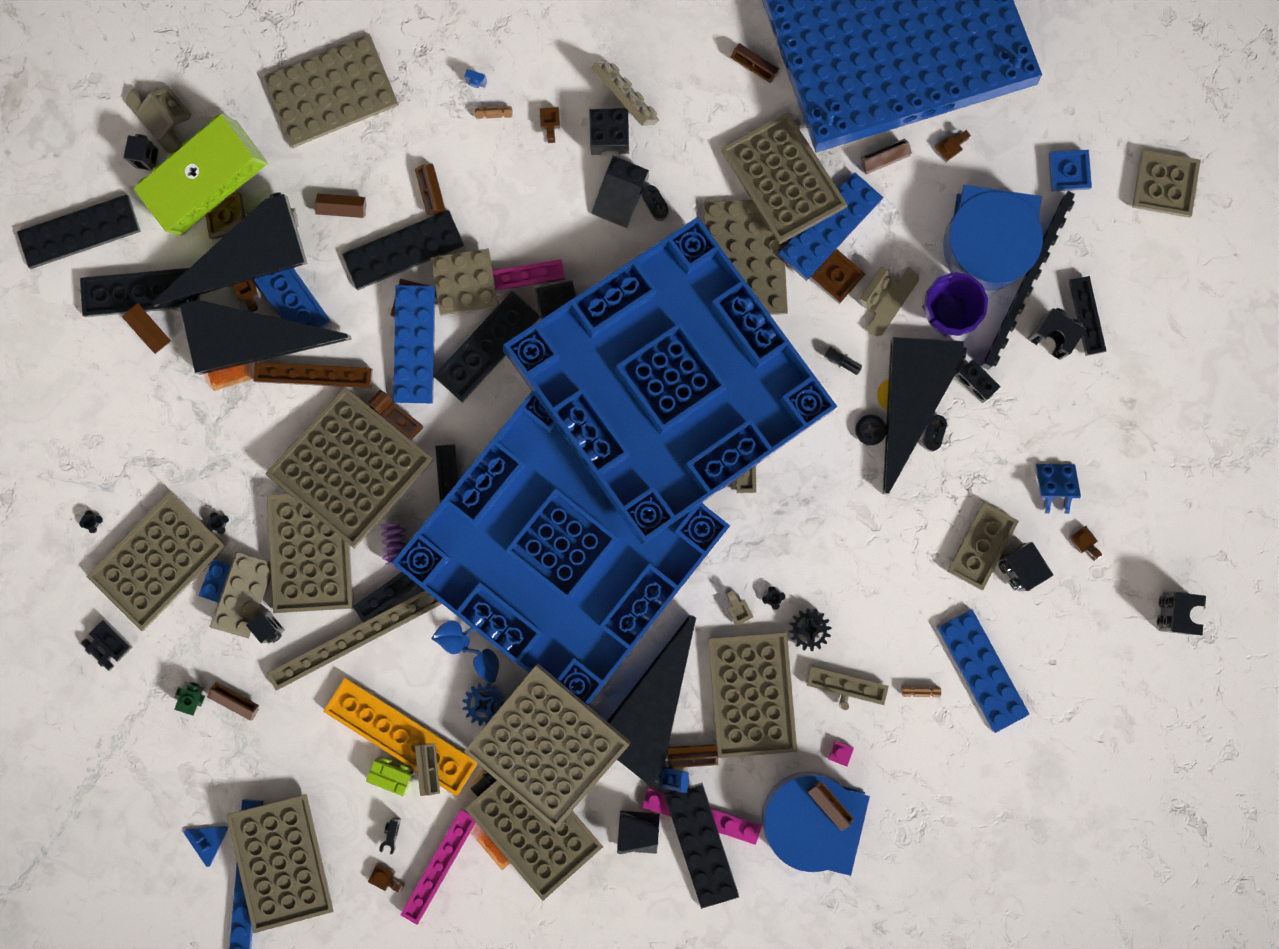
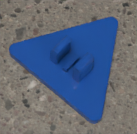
M228 827L186 829L184 831L185 836L206 867L211 866L228 831Z

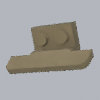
M169 86L150 92L146 99L143 98L136 88L131 90L126 97V104L167 153L176 152L182 143L173 134L172 130L176 124L191 118L192 114Z
M881 267L860 297L863 307L876 315L866 329L867 332L874 336L883 335L919 281L918 274L908 267L899 282L890 277L888 270Z

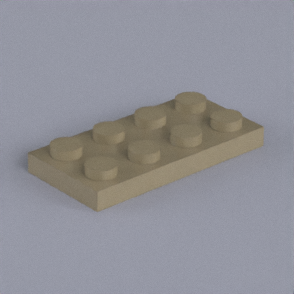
M596 62L591 67L641 126L655 125L659 121L656 116L657 112L651 106L645 104L644 97L632 89V83L626 77L623 78L620 75V70L614 63Z
M983 502L947 572L980 590H984L1019 520Z
M235 552L209 626L210 628L249 639L251 631L246 624L257 616L271 576V562Z

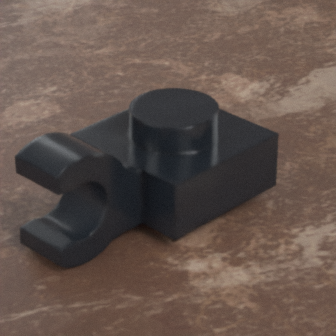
M393 817L390 822L386 823L384 834H387L386 841L381 843L379 847L380 852L384 851L385 845L390 846V854L395 852V842L401 822L400 818Z

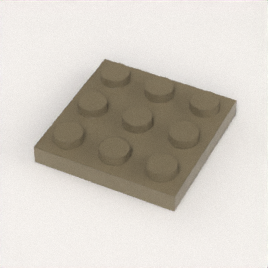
M1142 150L1132 208L1190 218L1193 213L1201 160Z
M489 248L431 258L440 316L498 307Z

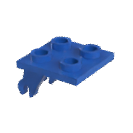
M1036 464L1040 497L1045 498L1044 508L1046 509L1044 513H1050L1053 497H1065L1063 504L1064 514H1069L1072 498H1081L1076 465Z

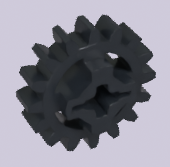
M807 608L805 614L801 610L798 611L800 616L793 615L792 617L795 622H789L793 629L788 630V633H793L794 635L790 640H797L795 646L803 645L802 650L804 651L807 647H809L810 651H814V646L821 649L820 643L827 644L825 637H831L827 630L832 629V627L826 626L829 619L823 620L824 613L817 615V609L810 613V609ZM812 617L817 618L822 625L815 624ZM805 618L804 624L801 627H797L800 620ZM808 624L815 629V631L811 632L810 636L808 632H805ZM822 632L820 639L815 642L817 634ZM798 634L804 635L806 637L807 643L803 642L799 638Z

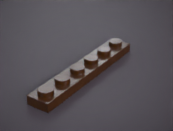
M255 362L254 382L372 388L373 369Z

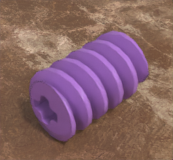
M402 524L381 525L382 529L387 530L381 533V536L387 538L381 541L382 544L387 545V547L382 549V552L387 553V555L382 557V560L388 561L384 565L392 564L402 551L401 549L407 545L401 543L402 540L406 539V536L401 535L402 532L406 531V528L400 527Z

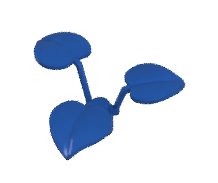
M451 620L442 624L431 639L450 654H458L461 650L463 653H476L477 656L473 659L476 672L486 682L493 684L499 672V659L497 655L490 649H484L480 652V650L468 648L470 639L467 634L472 632L473 628L462 632L461 625L456 621Z

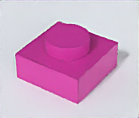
M834 741L828 760L847 767L854 748Z

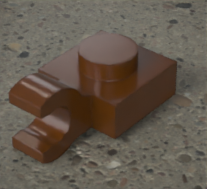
M559 107L540 108L541 129H547L548 143H555V129L560 128Z
M967 130L956 138L951 134L938 143L935 148L945 162H948L963 150L960 145L966 142L971 135Z
M253 280L233 285L238 300L240 302L245 300L248 310H251V312L259 310L253 297L258 295Z
M1087 526L1082 527L1069 537L1080 553L1086 551L1093 561L1103 556L1094 546L1098 540Z
M379 863L376 864L368 880V883L383 891L390 887L392 890L400 893L405 886V883L393 878L396 873L395 871Z

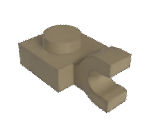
M732 589L725 593L732 605L727 610L736 626L754 617L745 599L739 601Z

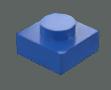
M466 69L464 76L466 83L474 88H479V86L485 88L487 82L485 74Z

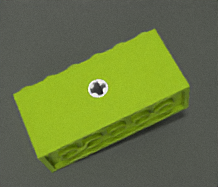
M220 114L213 117L209 125L199 129L196 132V136L191 140L185 141L177 152L171 153L164 163L154 167L151 174L140 179L138 185L133 189L165 232L183 236L201 221L208 212L213 211L225 201V198L237 191L269 163L238 121Z

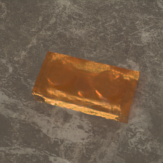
M247 364L208 373L213 391L252 380Z
M486 833L477 839L478 843L501 870H504L510 864Z

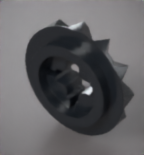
M865 415L858 420L855 426V435L865 445H877L886 436V424L877 415ZM868 425H871L872 428H879L873 432V438L870 433H863V431L868 429Z

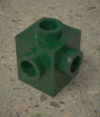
M184 682L182 688L178 687L174 699L178 700L174 710L194 716L197 706L201 707L205 695H202L204 688L195 682Z

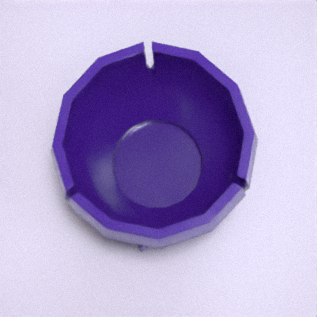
M951 272L936 278L926 291L925 302L922 308L928 323L944 337L948 335L961 336L974 331L985 319L988 297L983 285L970 274Z

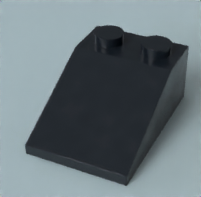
M613 156L591 214L627 228L648 180L649 170Z

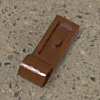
M379 390L366 403L410 440L423 429V425L396 405L382 390Z

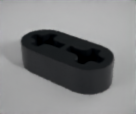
M646 186L642 191V199L655 220H665L669 213L665 200L655 186ZM647 191L655 192L654 202L650 197L646 198ZM658 204L660 209H665L663 211L664 215L656 214L657 208L655 205Z
M941 415L933 416L925 431L923 447L929 452L938 450L943 441L947 421ZM939 419L942 426L938 427L937 432H935L933 422ZM933 435H935L934 442H936L937 445H934L931 448L930 443H927V440H931Z

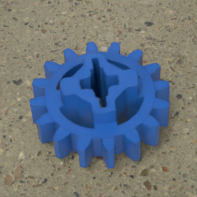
M478 683V689L472 686V693H465L468 699H463L462 702L467 703V706L462 709L468 710L469 713L466 714V718L471 716V723L478 720L479 726L483 722L487 725L502 707L501 702H504L505 698H500V695L503 693L502 691H495L496 685L489 688V683H486L485 687ZM480 691H488L492 695L485 696ZM474 696L476 702L475 707L472 708L471 701ZM481 699L483 701L491 699L486 705L488 709L483 707L477 710L481 704ZM496 700V701H497V708H496V711L494 712L492 706H493V702ZM478 712L485 713L488 717H479L476 714Z

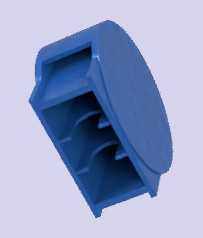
M963 185L962 193H957L954 216L946 228L943 239L944 257L952 272L970 274L983 285L984 290L988 291L1008 287L1019 280L1036 263L1042 249L1043 231L1039 220L1042 196Z
M809 771L794 773L779 781L767 795L762 810V827L765 837L777 857L794 869L805 872L829 870L851 876L870 796L865 795L864 791L841 786L831 777L821 773ZM820 780L854 818L852 824L843 831L836 826L807 792L812 785Z

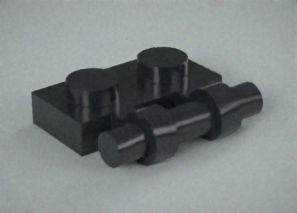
M102 620L89 633L94 639L92 642L87 638L81 642L85 651L89 655L91 654L98 661L97 663L101 667L104 666L108 671L114 667L110 662L111 658L116 662L120 661L133 648L106 620ZM99 645L106 651L104 655L97 649Z

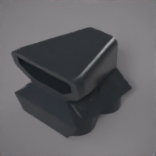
M620 811L617 854L630 852L657 854L660 814Z

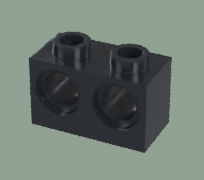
M128 135L123 158L136 169L152 171L156 166L159 149L145 135Z
M974 359L969 361L955 375L981 403L987 401L1001 387Z
M261 612L246 624L261 644L277 642L282 637L281 633L285 631L271 612Z

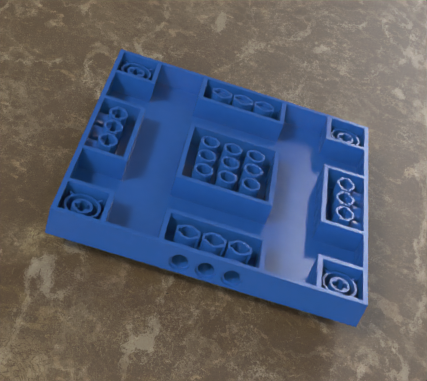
M762 0L815 153L1038 85L1042 77V72L1014 0Z
M696 217L503 345V352L641 545L668 528L838 407L699 217Z
M531 391L392 564L527 673H530L539 664L585 704L589 705L730 525L702 503L641 545Z

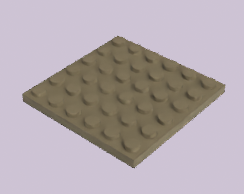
M344 387L265 474L355 549L434 460Z
M537 664L464 752L556 830L631 742L542 666Z

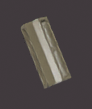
M435 743L415 745L420 796L440 794Z

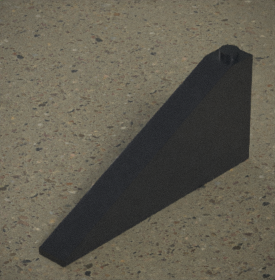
M281 192L269 195L270 198L261 202L152 302L153 306L161 307L308 264L288 196L281 194Z
M197 298L185 300L186 303L180 304L194 372L199 375L352 340L351 336L346 333L197 300Z
M893 337L890 340L887 432L885 436L883 475L884 495L889 494L963 359L966 358L967 349L964 347V341Z
M689 615L607 720L611 726L631 742L617 760L649 786L656 784L662 777L661 773L665 764L696 617L693 615Z

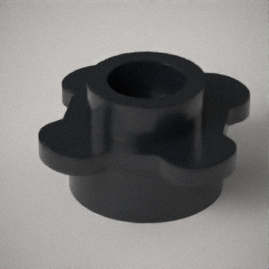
M88 510L85 512L79 525L81 528L88 529L90 533H96L98 525L103 522V518L93 514V511Z
M213 512L210 514L207 527L211 531L214 530L219 534H224L229 518L226 515L220 516Z
M772 586L768 588V593L762 598L764 604L772 606V609L777 610L780 608L779 604L786 596L783 592L780 593Z

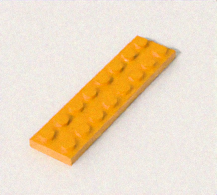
M348 678L343 679L323 711L416 771L415 745L435 743L439 786L455 796L459 795L478 764L457 747Z

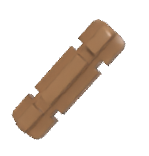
M501 106L486 107V109H483V107L475 108L476 119H484V117L486 119L502 118V116L504 118H511L513 115L511 106H504V108H501Z
M903 686L902 696L941 697V687Z

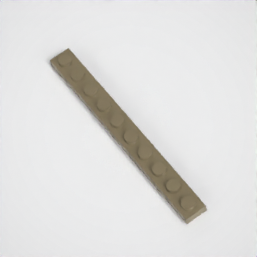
M423 591L267 674L277 691L442 605V603L427 591Z

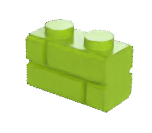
M381 756L380 759L376 758L374 760L366 782L403 797L407 792L414 772L410 771V767L407 765H394L391 759Z

